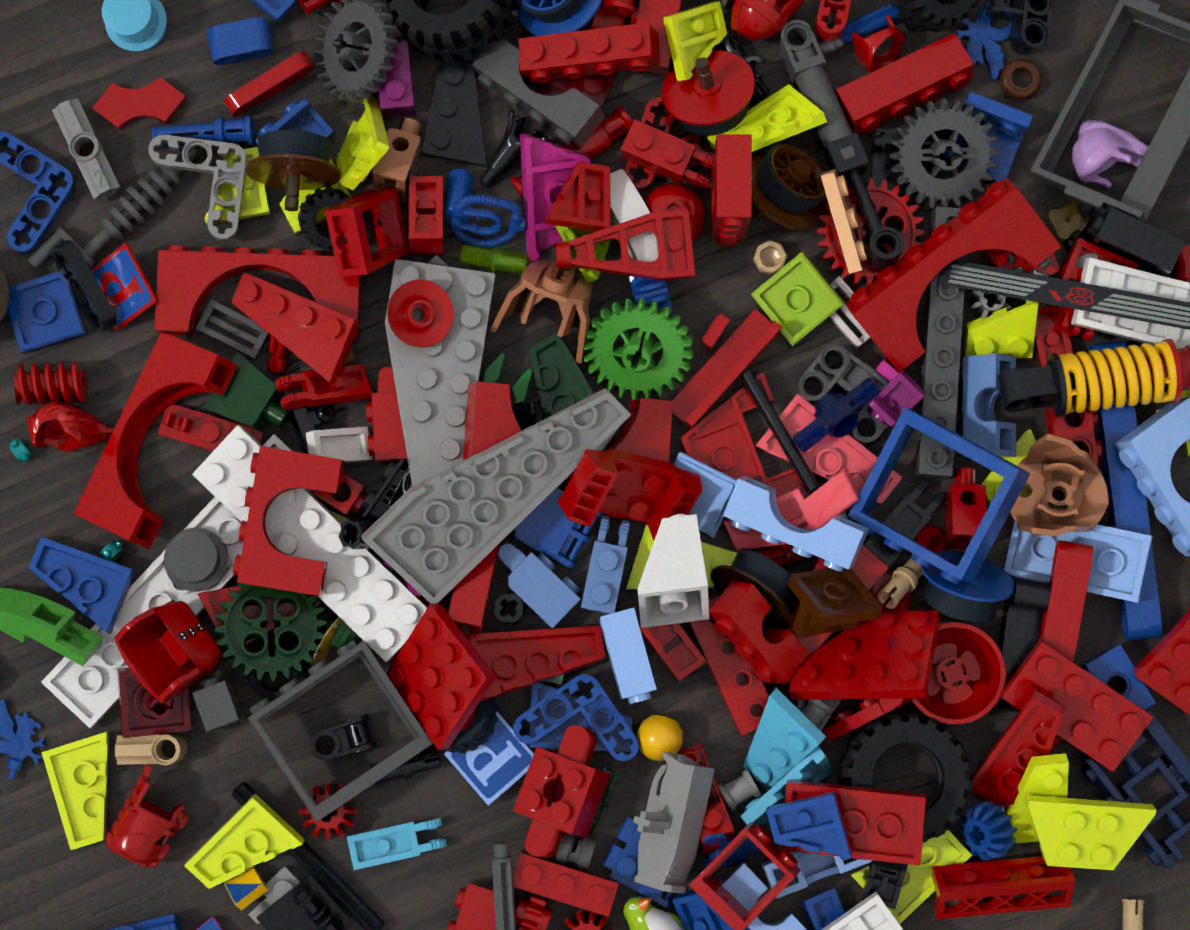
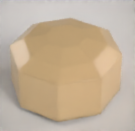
M769 240L757 246L753 261L759 272L773 275L784 267L787 254L781 244Z

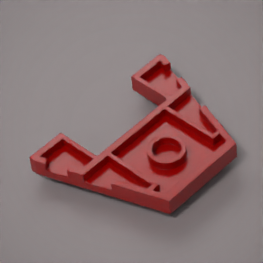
M764 372L758 374L756 379L771 403L774 402ZM746 386L738 390L726 402L680 438L686 455L736 480L742 476H747L775 488L776 496L798 486H801L805 497L810 495V491L807 492L794 468L766 478L742 413L758 408Z

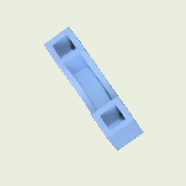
M747 476L737 479L723 514L724 517L731 519L730 524L744 531H749L750 528L762 533L761 538L777 545H780L781 541L794 546L793 552L807 558H811L813 554L824 559L823 564L840 572L844 568L849 570L855 565L869 531V528L839 515L818 529L796 527L789 523L779 511L776 502V489Z

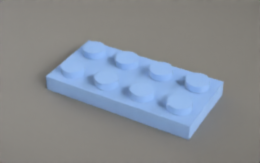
M1014 521L1004 570L1012 576L1049 582L1054 551L1058 540L1093 545V558L1086 592L1139 603L1153 536L1098 524L1090 532H1067L1059 536H1048L1018 529L1017 522Z

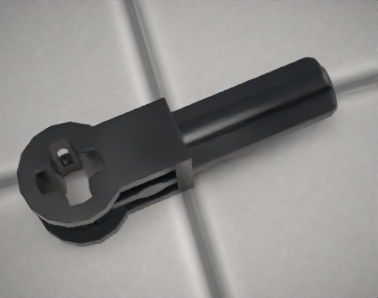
M872 860L869 864L862 891V900L877 892L887 907L896 909L908 864Z

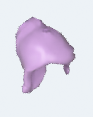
M1087 120L1083 121L1080 125L1078 140L1072 149V161L1076 173L1082 182L1111 188V182L1099 177L1098 174L1109 169L1116 162L1129 163L1138 167L1149 146L1131 133L1112 126L1105 121Z

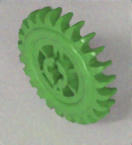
M643 298L639 299L637 305H634L631 299H626L625 307H622L618 302L612 303V311L606 308L601 309V318H592V327L589 328L586 334V338L589 339H587L584 350H588L584 354V361L589 362L592 360L588 372L592 374L595 371H599L596 377L597 384L608 379L606 389L609 392L616 385L619 386V398L623 397L627 389L631 390L632 400H636L639 391H643L645 398L650 399L651 389H655L659 397H662L664 393L663 384L673 391L675 389L674 378L683 382L684 372L682 369L685 371L690 370L691 364L689 360L693 358L694 352L689 348L692 346L693 339L685 336L689 328L686 325H678L681 320L679 315L669 317V307L658 310L657 301H653L650 306H646L645 299ZM639 328L638 331L631 332L630 334L626 331L628 329ZM643 332H645V334H644V336H643L642 349L640 350L639 353L636 354V357H635V360H634V363H633L634 354L636 353V351L639 350V348H640V343H641V337H642ZM651 332L654 333L660 341L653 342V339L650 336ZM620 334L624 340V346L614 348V342ZM663 348V353L656 362L652 358V354Z

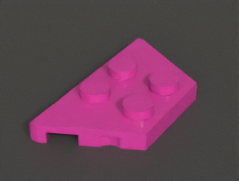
M520 134L524 216L526 218L527 258L530 261H535L540 258L539 254L555 244V242L563 241L555 225L544 224V219L573 167L578 161L590 163V159L576 151L527 134Z

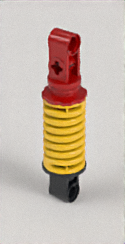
M1165 339L1156 342L1154 345L1145 343L1139 347L1137 345H1129L1127 348L1115 347L1113 350L1105 348L1101 351L1090 350L1088 353L1081 351L1075 355L1072 353H1050L1047 357L1046 366L1009 369L997 376L1003 409L1006 412L1016 413L1027 409L1052 407L1055 416L1060 418L1074 412V410L1077 413H1083L1086 405L1090 411H1097L1100 406L1104 410L1111 409L1112 405L1116 408H1123L1125 403L1132 407L1136 406L1138 401L1142 405H1148L1151 400L1154 403L1179 402L1182 391L1190 389V344L1186 345L1185 348L1177 349L1172 339Z

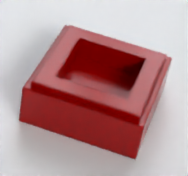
M721 313L720 315L718 314L701 339V346L711 352L729 325L730 319Z

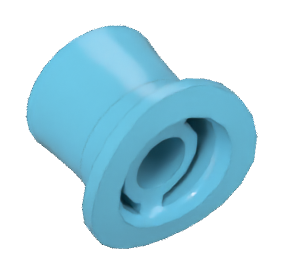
M160 0L103 1L102 18L105 28L112 42L118 47L130 52H144L157 46L163 39L167 30V14Z

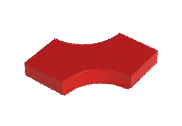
M159 76L150 85L138 89L123 88L112 82L92 109L119 130L125 128L129 123L143 118L156 119L167 125L187 98Z

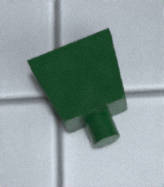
M237 353L232 363L238 367L224 396L212 393L204 408L216 416L259 432L264 428L267 421L279 428H283L291 416V411L283 409L282 405L279 404L284 396V392L278 391L273 381L245 357Z

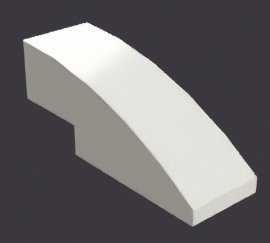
M620 169L610 173V227L649 214L650 212L625 171ZM645 232L632 237L628 241V253L631 258L645 262H653L658 258L656 236L653 233Z

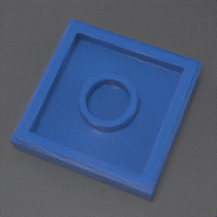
M60 271L9 287L10 299L7 310L22 354L87 334L77 300Z

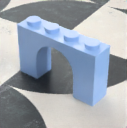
M1190 397L1181 398L1179 402L1167 404L1114 443L1119 450L1120 460L1126 467L1130 468L1137 479L1139 490L1149 498L1155 508L1154 512L1157 519L1167 527L1173 537L1172 542L1174 546L1184 556H1190V503L1184 500L1174 488L1170 468L1177 449L1190 439Z
M634 607L601 616L599 622L620 699L628 698L629 704L651 699L650 691L657 689Z

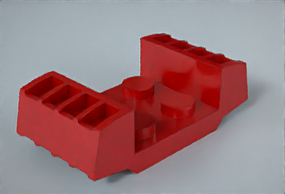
M585 449L583 457L578 462L575 472L572 474L568 485L558 500V504L568 520L586 526H591L598 512L645 522L649 527L653 540H655L662 518H670L676 514L689 515L699 495L702 493L701 477L698 474L679 469L666 461L613 449L607 452Z

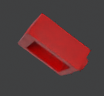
M396 187L367 190L325 210L339 276L367 275L410 253ZM369 209L379 251L372 255L362 215L363 212ZM343 237L347 239V243L343 241Z
M752 821L689 885L733 930H744L801 871L797 867V859L786 849L781 851L772 842L773 836L760 824L756 826ZM747 838L785 874L749 911L712 876L714 871Z

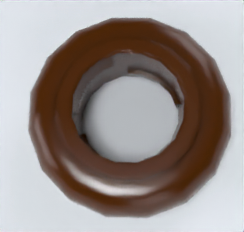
M1017 59L1004 67L1001 72L1000 83L1008 96L1013 99L1024 100L1037 93L1041 86V74L1034 63L1025 59ZM1016 71L1025 72L1030 79L1028 87L1019 88L1015 86L1011 79L1012 74Z

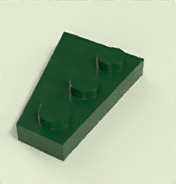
M558 332L529 349L536 386L539 390L541 405L544 409V412H542L543 420L595 394L562 337L557 336Z

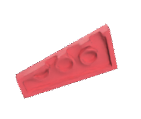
M797 394L780 414L779 418L812 474L825 480H830L847 467L859 495L878 457ZM769 428L755 447L790 463ZM892 470L876 501L880 505L903 478L894 470Z

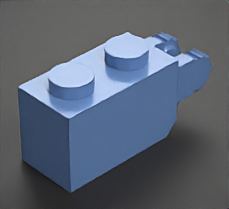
M602 516L597 541H594L581 609L612 614L615 613L628 549L625 546L630 521L623 520L620 525L617 546L605 543L606 534L609 532L610 517Z
M512 543L500 546L498 557L512 571L508 576V587L554 629L581 600L576 595L580 589L567 576L561 581L552 572L556 566L544 554L541 553L536 557L531 552L526 557Z

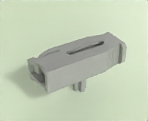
M662 751L661 758H664L667 765L663 764L653 779L646 811H641L640 816H635L633 823L638 824L637 831L641 832L638 844V874H635L634 882L665 892L685 893L686 886L684 883L696 858L715 769L701 766L686 755Z

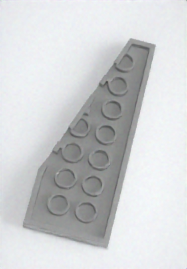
M399 259L395 260L389 301L395 290L402 284L412 280L423 279L432 281L444 289L452 302L454 311L453 323L446 337L439 343L424 348L412 347L399 340L390 328L386 313L385 328L412 487L463 461L468 384L480 379L495 273ZM417 308L412 311V316L415 320L419 321L422 316L421 311Z
M605 388L409 488L361 535V538L430 604H436L577 468V464L583 457L585 449L596 450L631 414Z

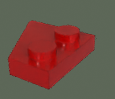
M578 161L547 213L544 224L594 232L610 227V166Z

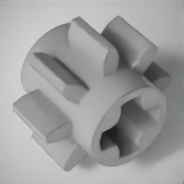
M974 290L970 293L976 298V302L970 307V310L978 309L981 313L980 318L992 315L993 312L1005 307L1008 311L1011 309V306L1005 303L1007 296L993 294L995 296L994 302L997 304L988 307L986 305L988 300L984 297H987L990 293Z

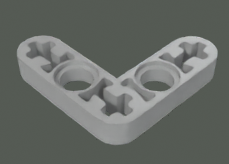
M159 135L153 138L148 150L152 161L157 166L213 174L207 221L208 230L211 236L218 241L224 242L233 239L239 229L247 159L244 150L239 145L227 142L171 135ZM163 143H168L170 150L180 151L179 144L184 145L182 151L183 162H177L179 157L176 154H167L166 159H161L159 153L155 152L156 148H162ZM194 147H202L207 151V159L201 164H194L188 159L189 151ZM212 149H218L217 155L220 157H228L230 152H235L236 158L241 159L240 163H234L233 168H228L226 161L216 160L217 166L213 167L211 166L213 162ZM221 185H233L237 189L236 197L231 201L221 200L217 193ZM216 205L225 209L235 208L234 213L231 211L227 212V221L233 226L232 229L227 228L225 234H220L218 228L213 226L214 223L221 221L222 216L221 209L215 210Z

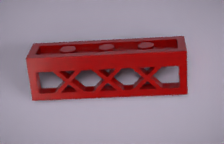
M754 309L672 400V415L689 430L692 429L778 335L782 326L775 320L771 323L757 309Z
M1043 856L932 866L931 873L936 890L934 908L936 919L1070 907L1075 878L1070 867L1047 866ZM1063 890L1062 895L1046 896L1052 891ZM1019 894H1029L1023 899H1013ZM985 897H995L990 902H979ZM961 900L956 905L945 906V901Z

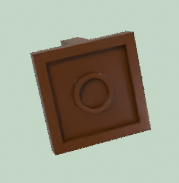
M828 568L790 574L788 586L800 600V606L793 626V630L799 637L853 629L858 627L859 621L880 618L883 607L851 568L849 570L844 568L842 572Z

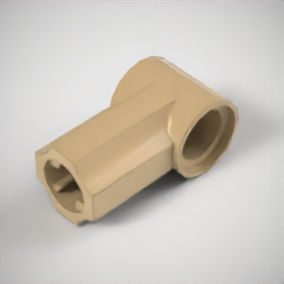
M177 733L123 738L122 735H117L115 757L117 765H170L181 761L187 754L188 747L186 740ZM165 740H170L175 745L176 752L172 758L166 757L162 752V745Z

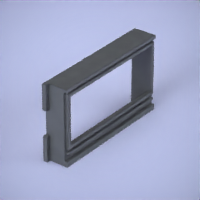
M1119 0L1030 170L1034 183L1049 187L1105 212L1113 207L1138 220L1147 222L1190 139V68L1121 201L1058 176L1054 172L1131 24H1137L1190 45V23L1159 12L1161 5L1149 0Z

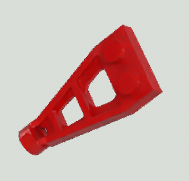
M689 210L652 212L570 241L555 242L557 269L581 268L658 281L694 278L695 266ZM645 232L653 233L656 236L658 258L653 262L638 261L631 258L628 253V241L632 237ZM612 239L619 241L621 258L618 261L598 260L594 256V245L596 243ZM570 249H575L577 253L574 259H571Z

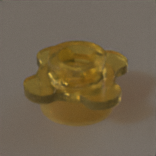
M1067 201L1064 207L1058 210L1052 209L1048 213V220L1052 222L1053 228L1060 239H1068L1070 234L1077 230L1083 231L1087 227V220L1081 217L1078 211L1079 206L1075 201ZM1065 217L1070 218V223L1065 222Z

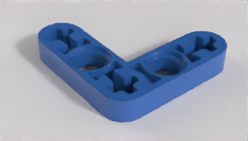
M0 132V143L5 144L9 140L8 146L18 153L15 160L11 155L2 152L0 154V164L37 186L7 233V241L10 247L18 253L30 254L39 247L73 194L76 180L74 175L62 165L10 133ZM29 157H37L40 160V168L33 174L25 173L23 170V163ZM64 174L67 186L65 188L59 186L53 195L59 199L55 203L51 198L44 195L43 192L47 190L51 194L55 188V184L52 182L53 178H61ZM39 202H47L50 205V213L44 219H37L33 215V208ZM27 218L34 224L41 226L38 231L34 227L28 232V237L31 239L29 244L22 243L18 246L20 241L16 238L19 232L25 234L30 227L29 224L25 223Z
M581 674L570 680L521 714L513 725L514 735L520 742L533 744L581 712L614 759L618 761L631 760L639 749L638 740L599 682L588 674ZM579 681H583L585 684L591 682L594 686L591 689L592 697L587 699L583 695L577 698L575 702L580 706L573 710L570 701L562 692L569 689V693L572 695L578 691L577 683ZM554 699L563 701L567 707L566 714L560 719H553L547 714V705ZM540 708L544 719L551 726L544 729V725L541 723L534 729L536 735L533 738H530L529 735L522 737L519 733L523 728L521 722L526 719L531 723L539 717L534 712ZM607 708L612 711L614 721L611 726L601 728L595 723L594 715L598 709ZM619 723L624 728V730L618 732L623 740L630 738L633 742L629 747L631 753L627 756L623 752L619 754L615 752L614 748H616L617 742L613 736L609 741L603 736V734L613 731Z

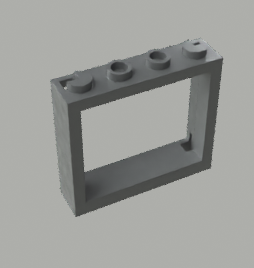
M352 640L336 651L339 658L329 664L323 659L307 670L311 675L301 683L296 678L278 689L282 694L271 703L266 697L251 707L250 710L253 715L247 718L315 822L320 821L432 745V742L364 641L356 645ZM359 657L413 740L316 804L262 721Z

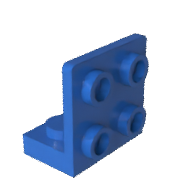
M970 92L963 103L961 111L967 105L972 104L974 109L971 116L982 112L985 116L980 124H993V127L986 135L998 137L997 141L989 145L991 148L1000 151V154L990 156L989 160L998 164V168H987L986 172L993 177V182L1003 181L1009 173L1022 136L1029 128L1033 115ZM956 139V143L960 147L967 146L965 140ZM946 148L942 159L946 162L947 156L957 153ZM963 159L962 163L957 168L962 169V167L966 163V159Z

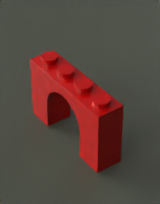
M717 134L715 156H712L715 159V169H710V241H717L718 246L731 247L737 246V241L744 240L751 220L752 135Z
M260 446L259 453H253L250 472L255 473L253 487L248 486L245 495V507H250L247 521L242 520L239 531V541H244L242 555H236L233 566V575H238L237 583L315 596L323 595L328 562L295 557L280 551L268 536L266 516L273 501L282 493L292 489H309L340 494L344 460Z

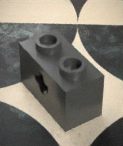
M215 677L199 683L201 690L192 693L206 732L217 731L247 720L234 681H224L223 677Z

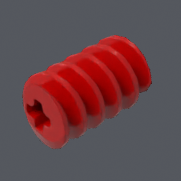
M59 361L57 371H53L50 362H46L43 372H40L36 362H32L30 372H26L23 363H19L14 377V392L17 405L21 404L22 399L26 405L34 404L35 399H37L39 404L45 405L49 397L52 402L56 401L59 403L63 397L66 403L71 404L76 396L79 402L86 403L88 397L86 369L80 370L77 361H72L70 370H66L63 361Z

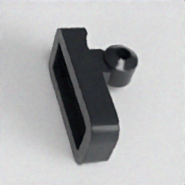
M330 404L319 405L317 409L307 410L306 405L300 409H290L291 416L289 420L302 453L309 454L305 433L315 430L314 427L319 424L329 423L334 417L335 411Z

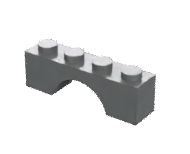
M504 38L500 42L493 41L490 44L492 49L484 54L481 53L472 64L478 74L477 81L489 91H493L494 88L503 93L502 98L513 108L523 107L529 112L527 116L537 125L543 127L547 124L554 129L553 134L564 144L569 145L572 142L579 148H582L605 118L600 105L574 87L554 96H545L533 92L526 85V76L520 72L519 49Z

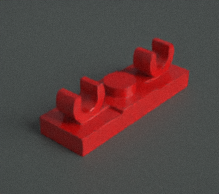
M172 404L165 409L157 434L213 452L239 424ZM242 426L260 444L262 443L264 432Z

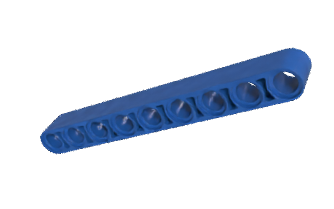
M1125 341L1090 344L1089 351H1101L1105 348L1113 350L1115 347L1127 348ZM1125 403L1123 408H1116L1112 405V408L1104 410L1100 406L1097 410V429L1102 446L1103 477L1109 500L1107 506L1109 526L1151 536L1146 496L1139 490L1137 479L1130 468L1126 467L1120 460L1119 450L1114 444L1137 427L1135 406L1131 407ZM1152 544L1139 603L1119 599L1121 624L1126 641L1160 638L1162 636V620Z

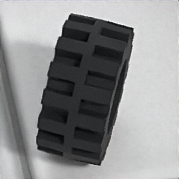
M325 187L323 190L318 188L314 190L315 193L312 195L309 193L305 197V202L301 203L299 207L300 213H298L299 226L305 238L313 246H318L321 250L325 251L327 249L333 250L330 233L322 231L316 226V214L325 206H335L351 197L338 188L336 190L332 189V187ZM343 237V241L347 243V239Z

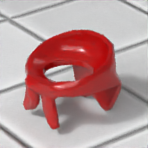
M889 15L885 16L890 26L889 28L880 30L865 39L857 33L851 34L854 43L853 49L856 52L858 61L870 73L896 61L901 47L905 43L906 35L894 26ZM891 37L893 40L891 48L882 55L874 56L881 43L886 38Z

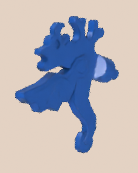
M985 2L984 9H979L975 23H971L968 18L963 19V22L960 24L967 26L968 30H957L956 33L958 34V39L962 36L968 38L969 41L965 44L967 47L965 50L973 61L974 66L976 62L978 65H982L984 57L989 67L991 80L994 81L999 76V70L1004 68L1002 62L1004 54L1000 51L1001 46L996 42H1001L1009 37L1012 23L1002 29L990 26L992 17L985 14L986 8L990 6V2ZM1025 30V37L1027 38L1030 32ZM982 47H983L984 50H985L983 57H982V52H981Z
M1 700L0 736L6 740H0V753L10 755L7 769H10L8 778L15 780L17 771L21 772L26 756H30L34 764L37 765L39 764L38 760L43 759L42 755H36L32 750L35 747H44L43 741H45V738H41L38 742L31 740V735L35 734L33 728L37 727L41 730V725L38 722H34L32 718H29L27 712L23 713V717L16 714L15 719L18 729L15 734L13 731L14 722L9 716L6 702Z
M723 833L711 834L704 838L705 844H712L718 841L720 848L710 853L708 858L702 861L701 872L733 839H728ZM747 838L721 865L729 868L733 864L744 862L749 858L746 855L747 852L753 851L754 854H757L760 849Z

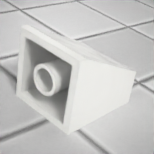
M676 514L670 518H662L637 588L641 628L709 619L708 583L697 514Z

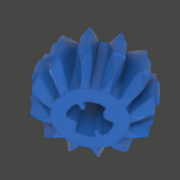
M628 276L635 305L638 304L640 298L645 299L646 306H650L653 301H657L658 310L669 307L671 314V301L665 281Z
M993 800L970 806L969 809L965 810L964 816L960 818L963 828L959 833L966 840L963 846H970L972 856L978 855L983 861L1005 856L1017 842L1013 834L1018 829L1012 826L1010 822L1013 816L1006 815L1004 805L998 806Z

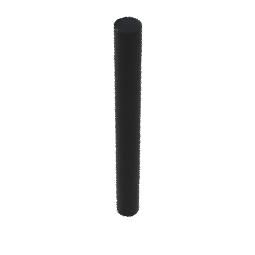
M750 369L741 374V380L807 492L819 486L818 482L754 373Z

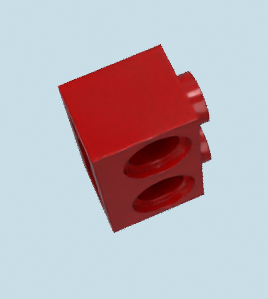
M409 176L410 254H444L443 176Z
M1086 405L1083 413H1077L1080 418L1079 426L1071 427L1066 423L1065 416L1057 418L1052 407H1044L1047 434L1079 444L1088 453L1094 464L1098 466V460L1102 459V446L1100 440H1095L1094 427L1098 425L1097 411H1090Z
M679 623L641 628V625L639 626L643 636L678 682L706 662V659Z

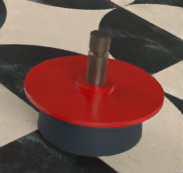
M712 50L708 58L701 57L695 61V67L691 71L693 76L688 80L677 81L674 67L669 71L662 86L664 105L668 112L678 119L690 132L704 136L722 134L735 128L745 118L749 109V101L754 93L755 79L751 67L738 55L727 51Z

